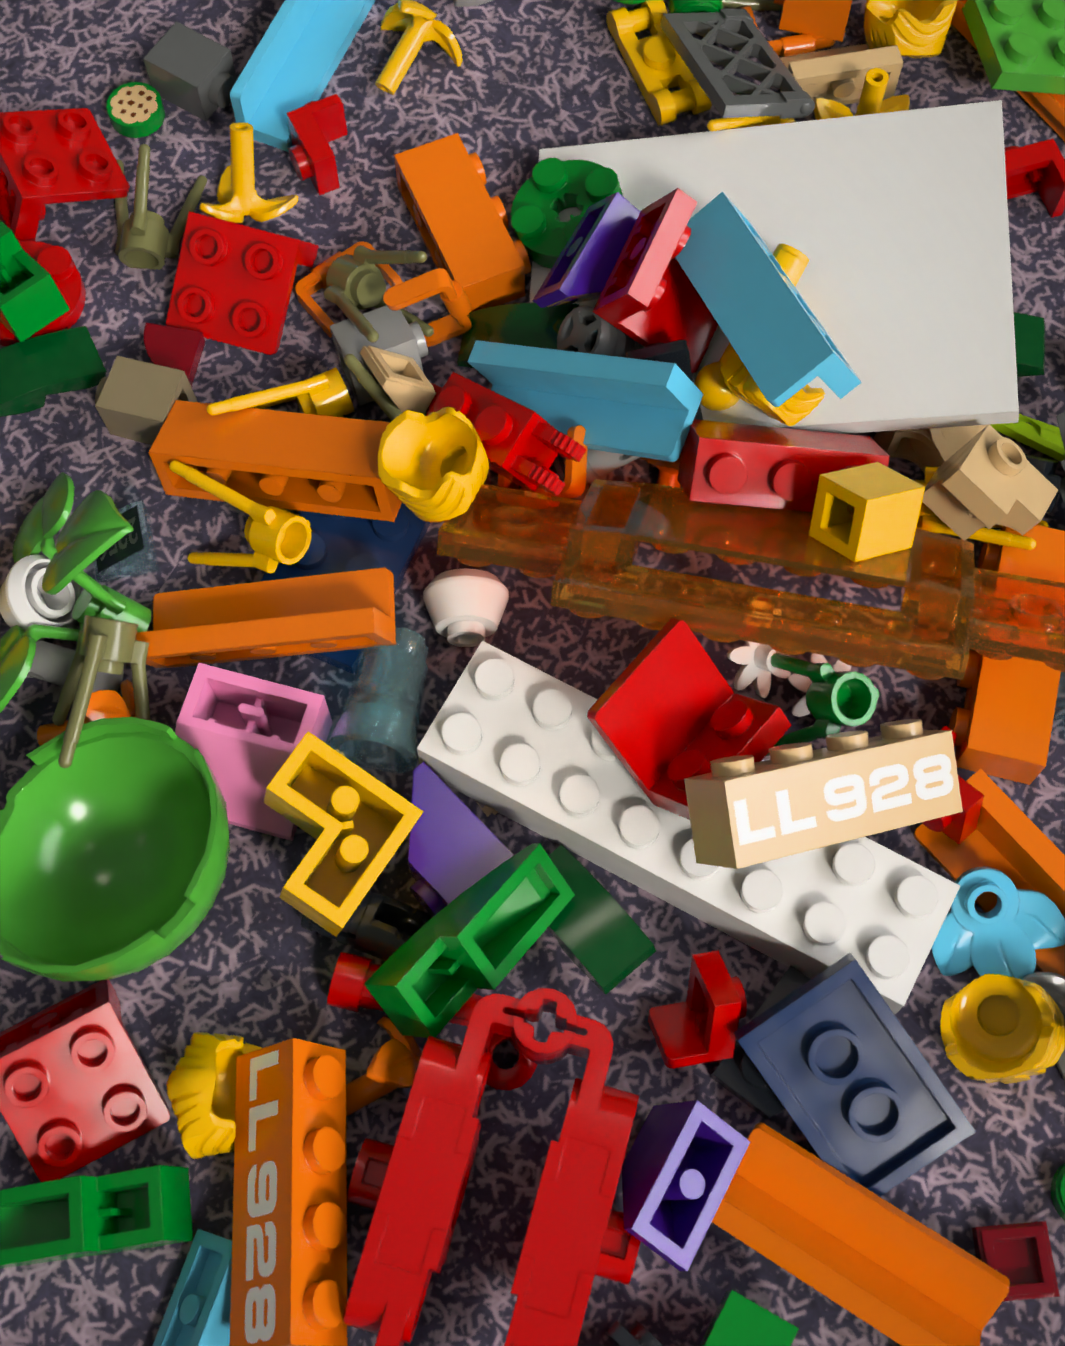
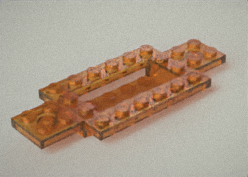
M594 479L583 501L483 484L469 509L462 515L444 521L438 530L437 554L455 557L464 565L483 567L494 564L519 569L524 575L534 578H548L556 575L552 585L550 606L569 609L573 614L584 618L616 617L635 621L641 627L650 630H661L671 618L684 620L691 631L702 633L706 638L717 642L728 643L743 640L766 644L780 653L789 655L810 652L837 657L843 663L855 667H870L875 664L907 670L910 674L927 680H938L943 677L963 680L969 658V649L976 650L980 655L994 660H1008L1018 657L1044 662L1052 669L1065 672V583L974 568V543L916 528L912 548L853 562L809 536L813 512L689 501L684 490L678 487L652 483ZM646 542L652 543L654 548L666 553L679 554L689 550L715 554L721 560L735 565H749L756 561L783 566L788 572L799 576L813 577L825 573L848 577L854 583L867 588H885L889 585L902 587L900 612L632 565L640 543Z

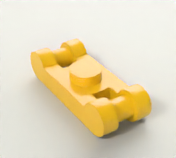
M648 0L641 4V8L627 11L625 7L609 11L607 13V26L658 126L676 121L677 114L692 110L694 115L710 110L712 102L660 27L662 15L667 13L664 1ZM649 29L652 36L638 40L635 33ZM675 86H679L680 90L674 92H670L668 90L669 88Z

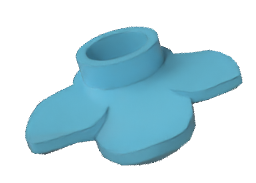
M976 867L964 872L954 882L960 885V888L950 907L951 911L947 914L931 949L939 971L945 976L959 974L974 966L979 976L1000 974L1023 980L1025 976L1035 971L1037 960L1035 949L1055 948L1065 945V918L1056 904L1044 893L1029 889H1017L1013 881L998 869ZM983 892H993L997 896L995 907L986 913L977 912L974 907L976 898Z

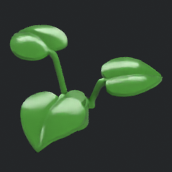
M61 472L56 477L45 495L37 501L25 517L16 535L12 555L14 563L26 556L39 554L42 551L51 560L42 581V589L50 595L59 593L72 580L84 589L76 600L72 611V618L80 622V628L71 629L33 624L24 630L15 625L1 637L0 713L27 677L35 656L36 642L39 639L54 638L78 642L79 630L83 629L85 615L138 624L137 632H146L151 621V610L106 585L99 584L83 571L117 541L132 532L133 528L119 513L112 498L101 490L91 492L69 517L74 501V484L72 478L64 472ZM62 528L55 546L53 536Z

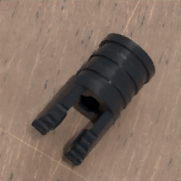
M369 890L336 937L304 914L302 915L301 927L309 931L314 930L319 932V935L326 938H334L341 944L346 946L349 944L358 951L386 961L431 919V915L378 892L373 893Z

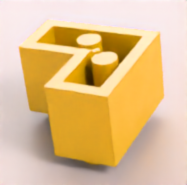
M307 731L266 787L263 802L316 839L314 845L284 885L279 898L336 937L424 812L309 731Z

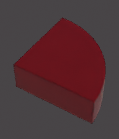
M146 323L144 328V344L151 363L185 371L192 387L205 345L203 332Z

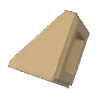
M363 346L360 355L380 386L402 413L406 410L425 414L436 392L415 360L411 357L376 347Z

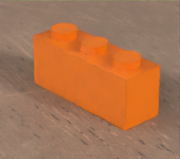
M458 133L395 154L397 185L437 269H445L451 280H456L462 285L472 306L470 312L502 305L524 297L525 274L531 272L530 260L520 239L512 241L507 231L509 226L508 218L501 199L497 195L490 197L485 188L486 175L476 152L468 154Z

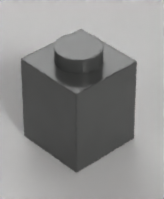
M176 21L143 58L150 84L159 92L160 96L202 120L207 121L218 107L225 108L231 103L230 92L237 81L230 49Z

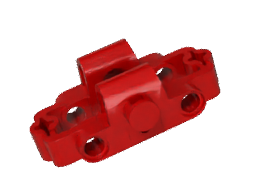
M539 988L528 992L521 999L504 994L484 996L476 1003L471 1013L462 1045L433 1036L428 1037L417 1067L395 1144L391 1145L370 1138L364 1140L350 1180L347 1202L375 1211L347 1302L344 1325L377 1334L375 1346H404V1343H411L432 1272L440 1274L441 1267L446 1262L479 1144L481 1124L480 1120L476 1117L492 1060V1053H489L488 1049L491 1038L496 1033L514 1038L518 1051L524 1058L536 1064L549 1065L562 1060L567 1054L587 1060L583 1079L575 1078L559 1142L554 1140L550 1142L510 1292L511 1295L517 1297L504 1346H577L595 1275L629 1285L641 1241L624 1229L623 1212L612 1209L639 1095L604 1085L613 1053L611 1033L604 1024L594 1019L577 1015L574 1004L565 994L555 989ZM543 1012L554 1014L555 1027L564 1031L563 1033L551 1032L547 1042L535 1040L534 1027L526 1023L527 1021L539 1022Z

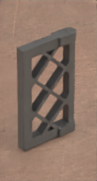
M721 9L720 12L663 13L660 24L661 29L722 118L779 116L781 119L804 118L813 112L815 102L802 89L745 9ZM691 34H697L704 38L702 40H699L694 38ZM717 42L740 52L734 54L712 44ZM750 56L758 58L761 64L749 60L748 58ZM711 62L724 66L725 68L723 69V71L714 68ZM739 72L759 80L761 84L757 85L734 76V73ZM772 86H774L776 88H779L782 92H780L779 94L769 89Z

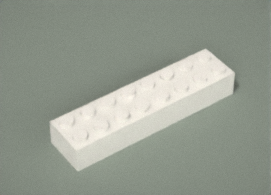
M484 641L480 643L417 747L420 764L424 762L449 787L483 805L494 808L498 813L562 845L575 854L788 967L790 965L811 979L851 953L894 1015L904 1007L958 893L960 885L867 837L739 869L696 863L690 820L655 806L588 719L587 712L597 699Z

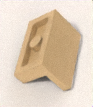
M867 44L779 57L814 102L817 98H824L844 105L859 103L866 73L873 68L883 69L889 76L883 99L894 96L903 66L898 45L869 49Z

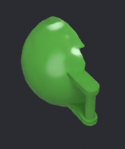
M135 717L98 719L83 724L72 764L68 768H62L58 763L65 731L26 755L35 764L8 791L6 805L4 809L0 810V954L5 962L31 973L62 982L115 979L141 971L168 956L194 933L212 908L225 879L230 852L227 807L224 796L214 773L198 749H195L189 743L179 738L171 727L160 722Z

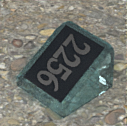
M143 500L130 503L118 510L130 523L133 531L125 535L94 560L98 583L159 571L151 518Z

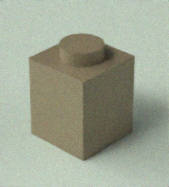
M121 356L116 357L108 377L105 376L101 379L95 395V407L111 435L149 445L153 444L176 400L198 401L185 371Z

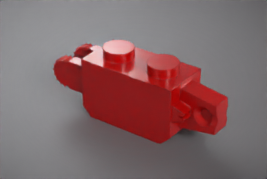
M452 372L443 388L431 383L436 395L426 411V416L445 407H452L456 412L460 411L473 424L486 450L490 470L531 492H535L537 487L555 496L560 494L565 483L549 468L557 455L567 460L580 462L586 452L584 446L556 430L535 411L455 372Z

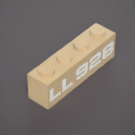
M921 719L897 720L880 724L881 735L868 738V731H848L826 736L827 747L812 750V743H793L769 748L770 760L754 763L753 755L731 756L710 761L712 773L684 779L696 863L739 869L963 812L952 730H923Z

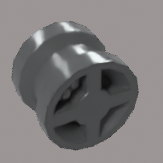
M582 305L574 308L563 320L557 336V350L625 357V354L634 348V340L595 314L593 312L594 308L591 306Z

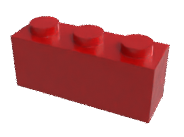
M694 419L681 451L677 480L689 501L813 512L820 474L875 462L888 467L890 455L870 436Z

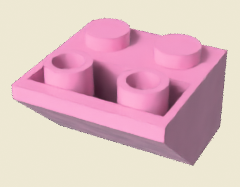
M198 663L176 722L175 734L195 749H198L214 773L226 801L228 824L293 841L297 826L263 803L266 787L307 731L326 743L333 722L325 696Z

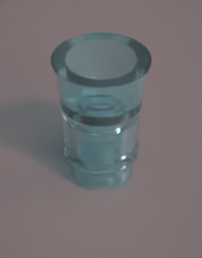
M405 627L396 628V645L372 646L360 652L348 697L327 745L334 750L338 749L339 752L343 751L347 759L361 768L399 774L409 772L416 767L419 717L428 673L426 660L429 648L425 645V637Z

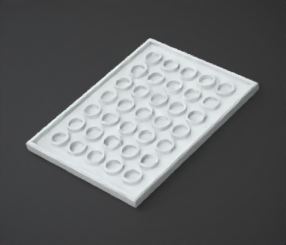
M1002 100L539 149V162L547 158H558L562 162L566 160H587L613 169L618 176L623 197L640 211L679 188L697 201V205L690 217L691 219L723 191L751 222L772 254L778 244H786L799 250L809 259V263L802 273L796 288L862 383L840 399L817 376L808 385L811 388H822L825 393L824 399L810 414L793 426H787L778 420L768 417L761 409L742 399H739L734 406L722 411L709 410L700 404L703 420L840 434L1018 423L1019 403ZM570 207L558 214L560 222H568L571 219L570 215L578 216L581 214V211L578 210V207ZM533 261L529 303L533 302L532 300L551 270ZM598 299L573 304H579L580 306H591L594 308ZM719 325L698 370L692 373L694 381L698 372L704 366L713 362H719L729 344V340ZM634 340L633 350L645 348Z

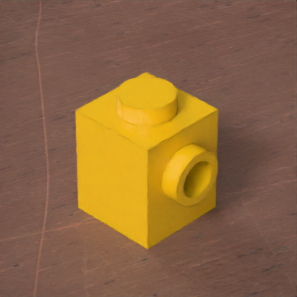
M879 462L820 474L809 536L853 562L912 548L925 486Z

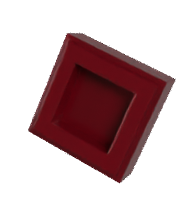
M1046 1221L971 1228L976 1258L1006 1276L1010 1281L1009 1293L1003 1301L1060 1297Z

